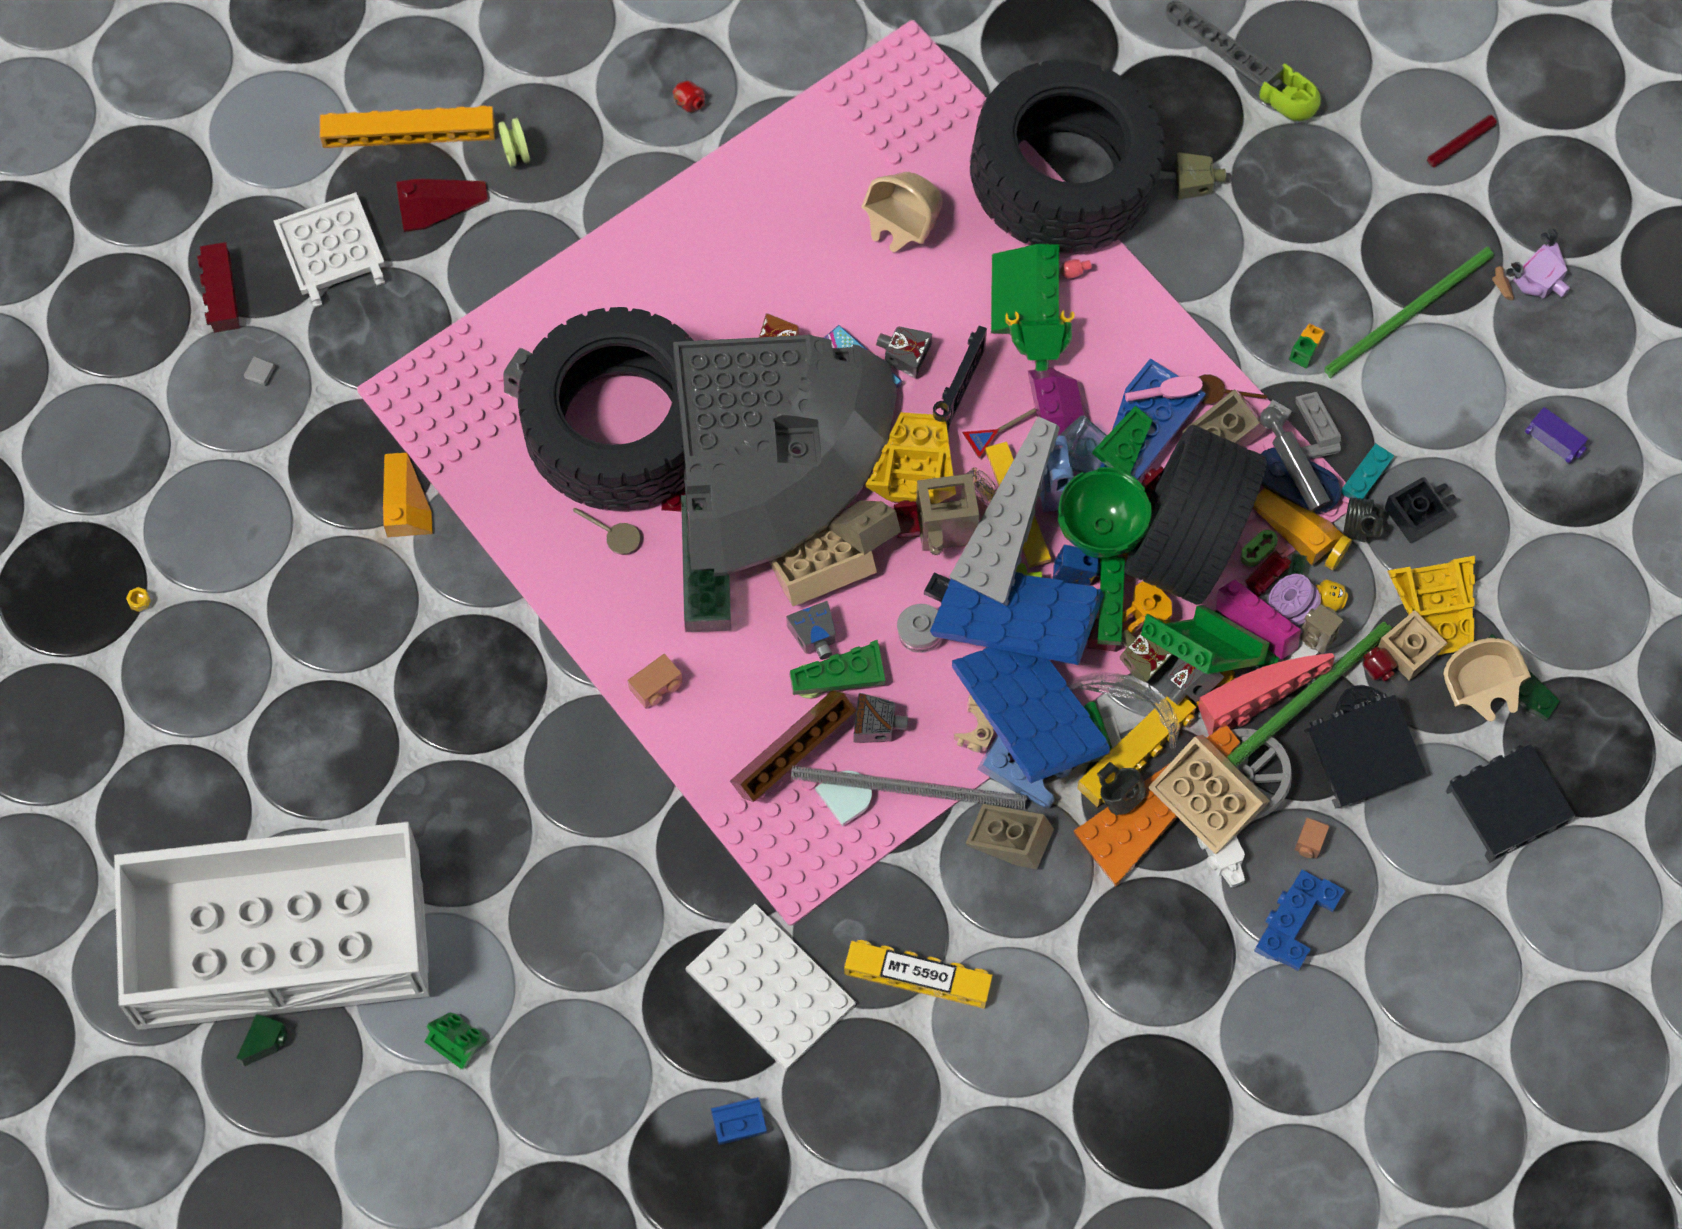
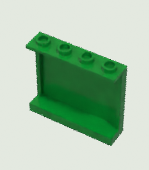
M1204 605L1196 606L1193 619L1166 624L1152 615L1146 614L1141 636L1206 674L1264 664L1269 647V642Z

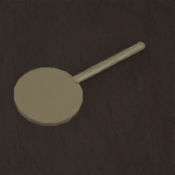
M573 509L578 515L608 532L607 544L614 553L629 554L638 548L640 534L633 525L619 523L610 528L579 509Z

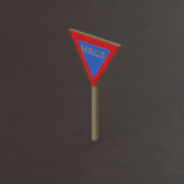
M1034 408L997 429L962 432V434L980 459L985 452V447L989 446L996 434L1034 414L1036 409Z

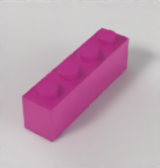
M1234 579L1218 589L1216 609L1232 622L1269 642L1268 650L1282 660L1298 649L1301 629Z

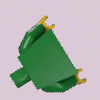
M1063 310L1057 320L1020 321L1019 325L1017 324L1019 314L1015 311L1016 319L1010 320L1007 313L1005 321L1010 325L1011 339L1019 353L1025 355L1029 361L1035 360L1036 371H1045L1049 368V360L1059 359L1060 354L1065 352L1072 341V323L1070 322L1075 314L1071 311L1070 318H1066Z

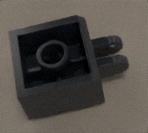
M1422 477L1388 496L1384 508L1409 543L1448 522L1451 511L1447 506L1456 501V496L1451 494L1444 499L1439 497L1440 494H1443L1448 489L1446 483L1433 488L1428 480Z

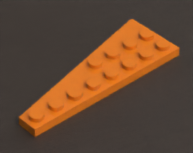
M1228 726L1221 727L1207 737L1227 759L1228 755L1240 746V741ZM1167 766L1144 781L1146 796L1130 812L1116 815L1112 814L1107 807L1074 830L1075 836L1115 887L1120 884L1124 876L1135 867L1138 860L1149 851L1151 845L1159 836H1162L1177 818L1148 788Z

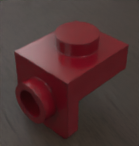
M903 500L894 504V510L896 511L901 531L897 534V538L920 535L917 502Z

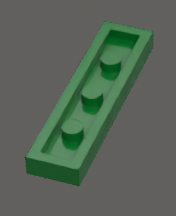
M1122 557L1101 558L1100 589L1104 596L1099 607L1097 644L1121 646L1125 558Z

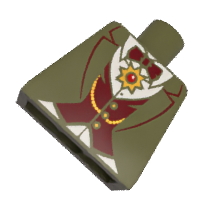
M1127 629L1122 632L1121 643L1126 649L1119 656L1120 660L1138 683L1143 686L1172 653L1141 636V633L1136 638Z

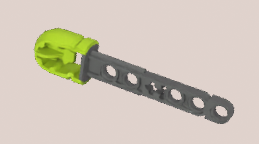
M1171 1L1167 4L1166 18L1177 27L1180 25L1184 32L1260 86L1259 97L1267 104L1271 103V107L1294 121L1308 120L1315 115L1320 106L1321 97L1318 88L1311 81L1298 72H1293V69L1287 64L1281 65L1278 69L1274 68L1202 16L1191 11L1182 2ZM1177 8L1181 13L1175 15L1170 10ZM1194 20L1197 24L1189 26L1186 24V21ZM1210 31L1213 36L1204 37L1202 33ZM1242 54L1245 56V59L1238 61L1234 56ZM1252 66H1259L1262 70L1260 72H1253L1250 68ZM1282 83L1286 84L1287 87L1282 92L1278 91L1277 88Z

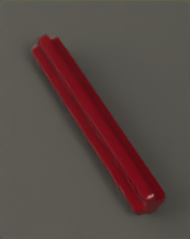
M1492 114L1486 116L1429 155L1427 159L1428 164L1431 167H1436L1496 126L1497 119Z

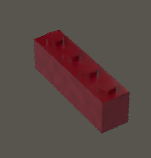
M226 242L200 246L201 255H197L199 268H203V274H200V281L202 287H205L206 293H202L204 306H208V312H205L206 323L211 325L214 333L240 329L228 246Z

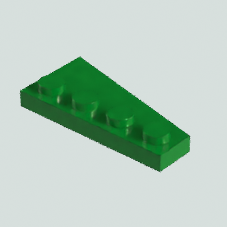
M878 640L872 641L869 645L852 648L849 652L841 655L829 656V659L824 661H815L792 669L789 673L793 695L885 685Z

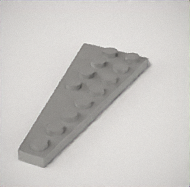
M1039 416L1037 417L949 576L952 580L1005 606L1009 603L1010 589L1015 583L1014 576L1017 565L1021 563L1022 558L1020 555L1024 542H1027L1036 511L1034 509L1038 496L1040 497L1043 476H1046L1048 470L1046 467L1050 453H1053L1060 429L1057 424Z

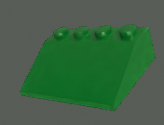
M1035 244L992 254L991 333L1010 334V325L1006 323L1005 318L1008 313V318L1015 320V311L1019 314V321L1017 323L1019 325L1020 321L1059 319L1058 244Z

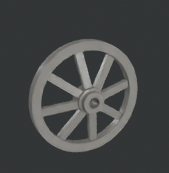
M1233 729L1231 731L1238 740H1242V743H1244L1257 730ZM1270 737L1263 743L1270 749L1251 767L1248 766L1249 756L1236 767L1252 784L1281 782L1275 795L1269 799L1270 802L1253 820L1262 818L1274 811L1283 802L1291 786L1292 770L1289 757L1282 745L1273 737ZM1275 754L1278 756L1282 764L1283 773L1254 775Z

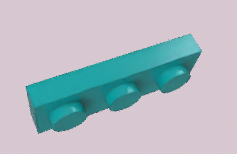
M1375 443L1343 486L1341 494L1349 499L1350 497L1364 499L1395 455Z

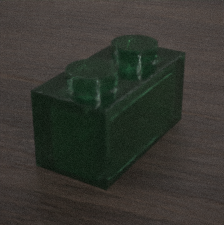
M1292 553L1287 576L1292 574L1303 575L1307 556Z

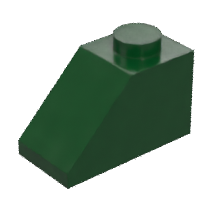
M256 1014L236 1058L240 1065L247 1066L276 1053L279 1047L285 1044L288 1036L284 1024Z

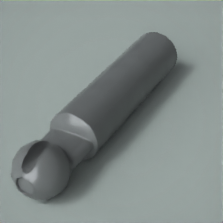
M1274 407L1265 408L1261 412V424L1268 429H1272L1276 437L1272 444L1311 512L1322 508L1331 500L1292 432H1285L1281 426V412Z

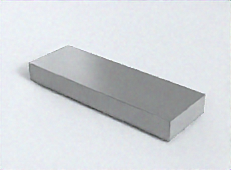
M1313 392L1297 396L1296 404L1319 447L1341 442V435L1318 393Z

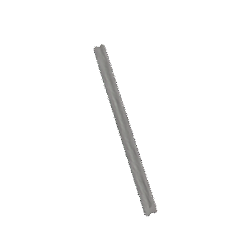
M792 766L791 779L793 777V780L795 777L796 780L799 777V780L802 778V781L804 778L808 782L809 780L810 782L812 780L815 782L816 780V783H818V780L821 783L822 780V783L825 781L826 784L828 781V784H830L831 781V785L833 782L834 785L837 782V785L840 783V786L842 783L843 786L846 783V786L850 787L851 785L853 787L854 785V788H856V785L859 788L860 785V788L863 786V789L865 786L866 789H868V786L869 789L872 787V790L874 787L875 790L878 787V791L880 788L881 791L884 788V791L887 789V792L888 790L889 792L891 790L894 792L895 790V793H897L898 790V793H900L901 790V794L903 791L904 794L907 791V794L910 792V795L912 792L913 795L916 792V795L919 793L920 796L922 793V796L924 794L926 797L927 794V797H929L930 794V797L933 795V798L935 795L936 798H938V795L939 798L942 796V799L944 796L945 799L948 796V800L950 797L951 800L954 797V800L957 798V801L958 798L959 801L962 798V801L965 799V802H967L968 799V802H970L971 799V803L973 800L974 803L977 800V803L980 801V804L982 801L983 804L986 801V804L989 802L990 805V802H992V805L994 803L996 806L997 803V806H999L1000 803V806L1003 804V807L1005 804L1006 807L1008 804L1009 807L1012 805V808L1014 805L1015 808L1018 805V809L1019 806H1021V809L1024 806L1025 809L1026 795L1024 797V795L1004 794L1003 792L995 793V791L992 793V791L989 792L988 790L963 789V787L961 789L958 787L957 789L956 786L934 785L933 783L932 785L931 783L929 785L926 783L925 785V782L922 785V782L919 783L918 781L893 780V778L891 780L888 778L887 780L886 777L884 780V777L864 776L863 774L861 776V774L855 775V773L853 775L850 773L849 775L848 772L847 775L846 772L843 775V772L840 773V771H823V769L817 770L816 768L815 770L814 768L812 770L809 768L808 770V767H806V770L803 767L802 770L801 766L800 769L799 766Z

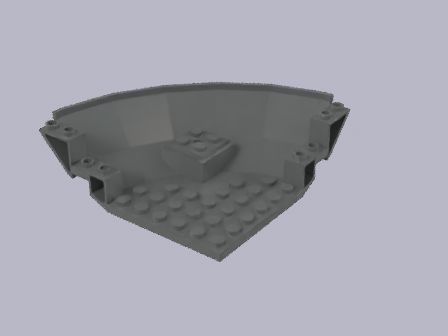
M813 335L673 342L685 458L684 482L688 511L687 535L691 570L704 571L706 569H714V576H726L784 556L825 529L861 492L876 462L879 461L882 449L888 442L897 398L896 384L893 383L890 363L859 345L853 344L852 347L832 348L831 339ZM799 449L801 453L795 454L792 450ZM701 507L702 510H696L695 508Z

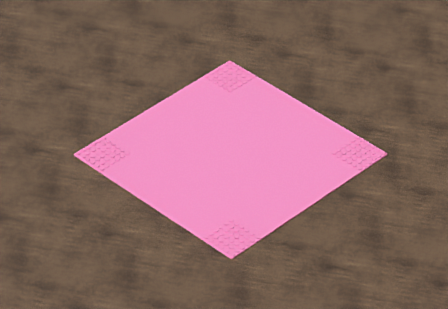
M913 20L907 22L357 388L358 394L789 926L797 923L957 804L959 798L958 801L957 798L954 800V797L952 800L951 797L948 800V796L946 799L945 796L943 799L942 796L939 798V795L938 798H936V795L933 798V795L930 797V794L929 797H927V794L925 797L924 794L922 796V793L920 796L919 793L916 795V792L914 795L913 792L910 795V792L907 794V791L905 794L904 791L901 794V790L900 793H898V790L895 793V790L894 792L892 790L887 792V789L884 791L883 788L881 791L880 788L878 791V787L876 790L874 787L867 810L842 826L815 791V787L821 784L819 780L818 783H816V780L815 782L813 780L812 782L810 780L809 782L805 781V778L802 781V778L799 780V777L797 780L796 777L793 780V777L791 779L792 769L756 801H748L740 796L730 780L831 692H822L819 696L809 699L793 695L789 676L790 670L804 664L824 660H820L817 651L808 654L803 651L787 627L786 616L828 601L836 633V642L829 645L833 653L832 655H841L849 652L852 648L869 645L872 641L878 640L885 685L834 691L843 692L856 710L859 693H864L894 702L895 715L908 716L907 730L893 729L891 741L854 743L855 712L795 765L796 767L799 766L800 769L801 766L802 770L803 767H805V770L808 767V770L809 768L811 770L816 768L817 770L823 769V771L831 770L834 772L855 771L864 776L884 777V780L886 777L887 780L888 778L890 780L893 778V780L918 781L919 783L922 782V785L925 782V785L926 783L928 785L933 783L934 785L956 786L957 789L958 787L960 789L961 787L963 789H977L991 777L977 770L986 752L981 750L978 753L967 748L968 745L964 743L960 747L957 745L958 741L954 740L955 733H970L976 729L978 722L974 714L967 712V702L970 693L953 670L952 660L963 658V656L980 650L983 651L986 647L940 638L931 646L915 648L902 641L897 629V621L900 614L909 606L927 604L939 610L941 602L924 595V590L934 572L951 579L949 576L966 545L943 548L940 555L934 556L929 550L922 551L920 535L897 538V535L872 550L877 573L794 607L784 594L769 561L726 576H714V569H706L704 571L691 570L687 535L688 511L686 494L684 512L662 511V501L656 504L649 502V506L633 510L631 507H627V510L622 511L608 510V507H605L603 510L586 506L585 502L580 504L566 497L564 493L562 494L554 489L534 466L524 439L518 410V399L504 393L503 373L519 348L533 353L538 343L544 337L548 338V333L561 323L566 325V320L579 314L587 316L588 311L605 308L606 311H609L610 307H627L628 311H631L633 308L649 311L651 316L654 314L663 316L670 320L672 324L675 323L682 328L694 341L757 338L760 335L766 313L799 326V335H813L824 338L840 325L868 351L884 360L886 349L876 346L880 333L892 337L895 329L899 326L932 333L931 347L916 379L891 366V372L902 380V384L897 388L890 435L900 412L933 414L934 404L938 401H943V392L946 387L950 388L969 347L967 343L972 332L975 333L980 325L987 328L985 351L950 424L948 440L953 476L974 475L973 477L976 479L974 483L977 481L981 487L984 484L993 498L999 487L986 452L979 459L962 432L997 429L1035 408L1028 376V370L1035 369V360L1029 361L1025 355L1019 353L1012 342L1010 334L991 333L992 254L1030 246L1031 242L1028 241L1025 244L1013 238L1011 231L1006 233L995 224L994 219H990L973 189L970 177V156L980 111L987 98ZM1026 140L1019 144L1023 156L1037 171L1052 179L1065 182ZM902 172L915 173L930 181L939 190L943 198L941 210L935 225L923 244L909 241L896 252H892L889 249L893 242L892 234L887 230H882L880 239L874 241L871 237L869 215L861 206L872 180ZM1120 240L1113 241L1111 244L1099 249L1093 247L1091 251L1074 253L1073 249L1069 253L1059 252V316L1063 310L1066 318H1070L1071 311L1074 312L1075 316L1070 322L1072 323V341L1065 352L1060 354L1059 359L1049 360V367L1076 379L1085 421L1068 445V456L1071 457L1074 477L1082 472H1091L1100 467L1102 462L1092 452L1112 431L1126 387L1150 358L1178 376L1199 377L1204 374H1211L1222 380L1225 389L1263 394ZM1079 259L1080 262L1087 260L1091 262L1092 268L1083 270V274L1078 277L1065 278L1060 271L1061 265L1069 260ZM615 374L594 380L583 387L571 401L565 419L576 432L589 440L603 444H625L639 440L653 432L667 416L672 402L668 395L650 380L636 375ZM1243 396L1259 418L1261 412L1271 403L1268 398L1260 399ZM1199 404L1139 479L1140 483H1142L1145 479L1144 476L1152 468L1156 470L1160 466L1165 468L1172 452L1183 435L1182 431L1215 404ZM941 408L936 410L938 414L943 415ZM1036 412L996 434L989 446L1007 441L1012 457L1015 459L1037 419ZM1288 420L1282 426L1285 432H1292L1300 447L1311 445ZM1267 428L1265 432L1244 447L1261 454L1266 449L1274 448L1272 442L1276 436L1272 429ZM799 449L792 450L795 454L801 453ZM1322 456L1309 459L1332 472L1337 477L1341 489L1346 482ZM865 485L844 510L859 500L882 501L892 509H894V504L898 502L888 501L868 489ZM962 485L955 486L956 494L940 503L960 501ZM1261 485L1258 494H1259L1263 489H1265V487H1263V486ZM975 489L980 522L989 505L979 498L981 494ZM1341 494L1338 503L1332 510L1317 515L1333 524L1347 513L1349 498ZM1038 496L1034 507L1036 510L1035 517L1049 551L1051 562L1029 568L1022 550L1020 555L1022 558L1021 563L1026 565L1028 573L1042 572V578L1053 579L1054 560L1064 544L1074 545L1065 538L1058 522L1059 510L1043 512L1041 498ZM701 507L695 508L696 510H702ZM1252 508L1226 567L1211 593L1200 605L1216 611L1218 589L1234 579L1246 588L1248 587L1245 580L1273 553L1271 552L1255 567H1247L1241 562L1240 556L1243 547L1261 531L1272 530L1276 533L1278 542L1274 551L1277 550L1282 558L1289 557L1297 550ZM573 509H579L610 528L619 523L633 525L640 534L638 548L629 554L614 553L607 544L608 532L578 515ZM1263 539L1261 546L1263 547L1266 543H1271V539ZM1255 550L1252 554L1248 553L1247 558H1255L1257 550ZM1125 568L1123 612L1131 607L1135 586L1143 581L1126 574ZM1095 576L1091 584L1087 586H1094L1096 589H1100V577ZM1162 590L1172 601L1170 623L1194 618L1196 606L1199 605L1186 601L1182 597H1177L1169 593V591ZM1099 610L1095 619H1098L1099 617ZM1134 616L1122 623V632L1137 620ZM1143 626L1132 633V635L1137 638L1142 632ZM1086 643L1079 665L1050 660L1065 679L1068 688L1083 706L1089 702H1094L1131 674L1119 657L1126 649L1122 643L1121 646L1116 645L1115 652L1089 649ZM665 653L682 673L683 682L676 691L664 693L662 695L663 699L657 705L649 706L645 709L629 690L627 680ZM993 729V737H992V739H991V741H990V743H989V745H988L987 750L989 749L990 745L992 744L994 738H995L996 735H997V733L995 732L994 729ZM978 734L979 737H984V735ZM1010 755L1009 762L1012 763L1014 758Z

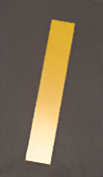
M1007 441L985 447V452L998 487L1014 461ZM1035 515L1027 542H1024L1022 548L1029 568L1051 562L1049 551Z

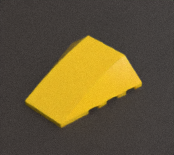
M900 412L889 435L890 438L882 449V455L879 461L876 462L873 473L865 485L868 489L890 502H900L903 500L912 502L916 501L917 480L953 476L946 421L939 422L935 420L933 414ZM955 486L928 489L930 504H938L956 494Z
M1475 556L1453 559L1448 563L1415 569L1405 567L1387 571L1408 615L1415 610L1447 642V645L1438 655L1454 653L1474 641L1473 607L1475 598H1473V585L1475 584V575H1473V564H1475Z

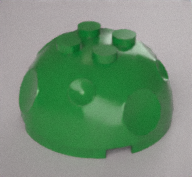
M1098 467L1097 470L1087 473L1082 472L1075 476L1064 488L1058 507V522L1065 538L1084 554L1096 558L1113 557L1134 549L1148 531L1151 519V502L1148 500L1143 485L1132 475L1109 467Z

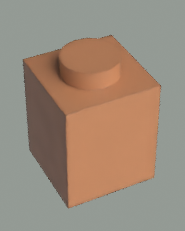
M1306 818L1294 850L1298 851L1303 857L1317 859L1329 826Z

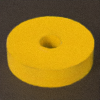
M1343 535L1334 546L1324 566L1333 571L1347 552L1352 539Z

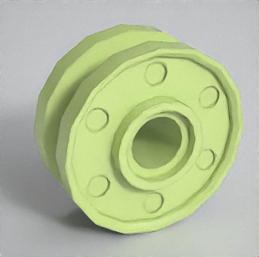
M518 118L512 119L511 130H508L504 121L498 123L502 144L510 166H516V155H520L524 163L530 162L526 140Z

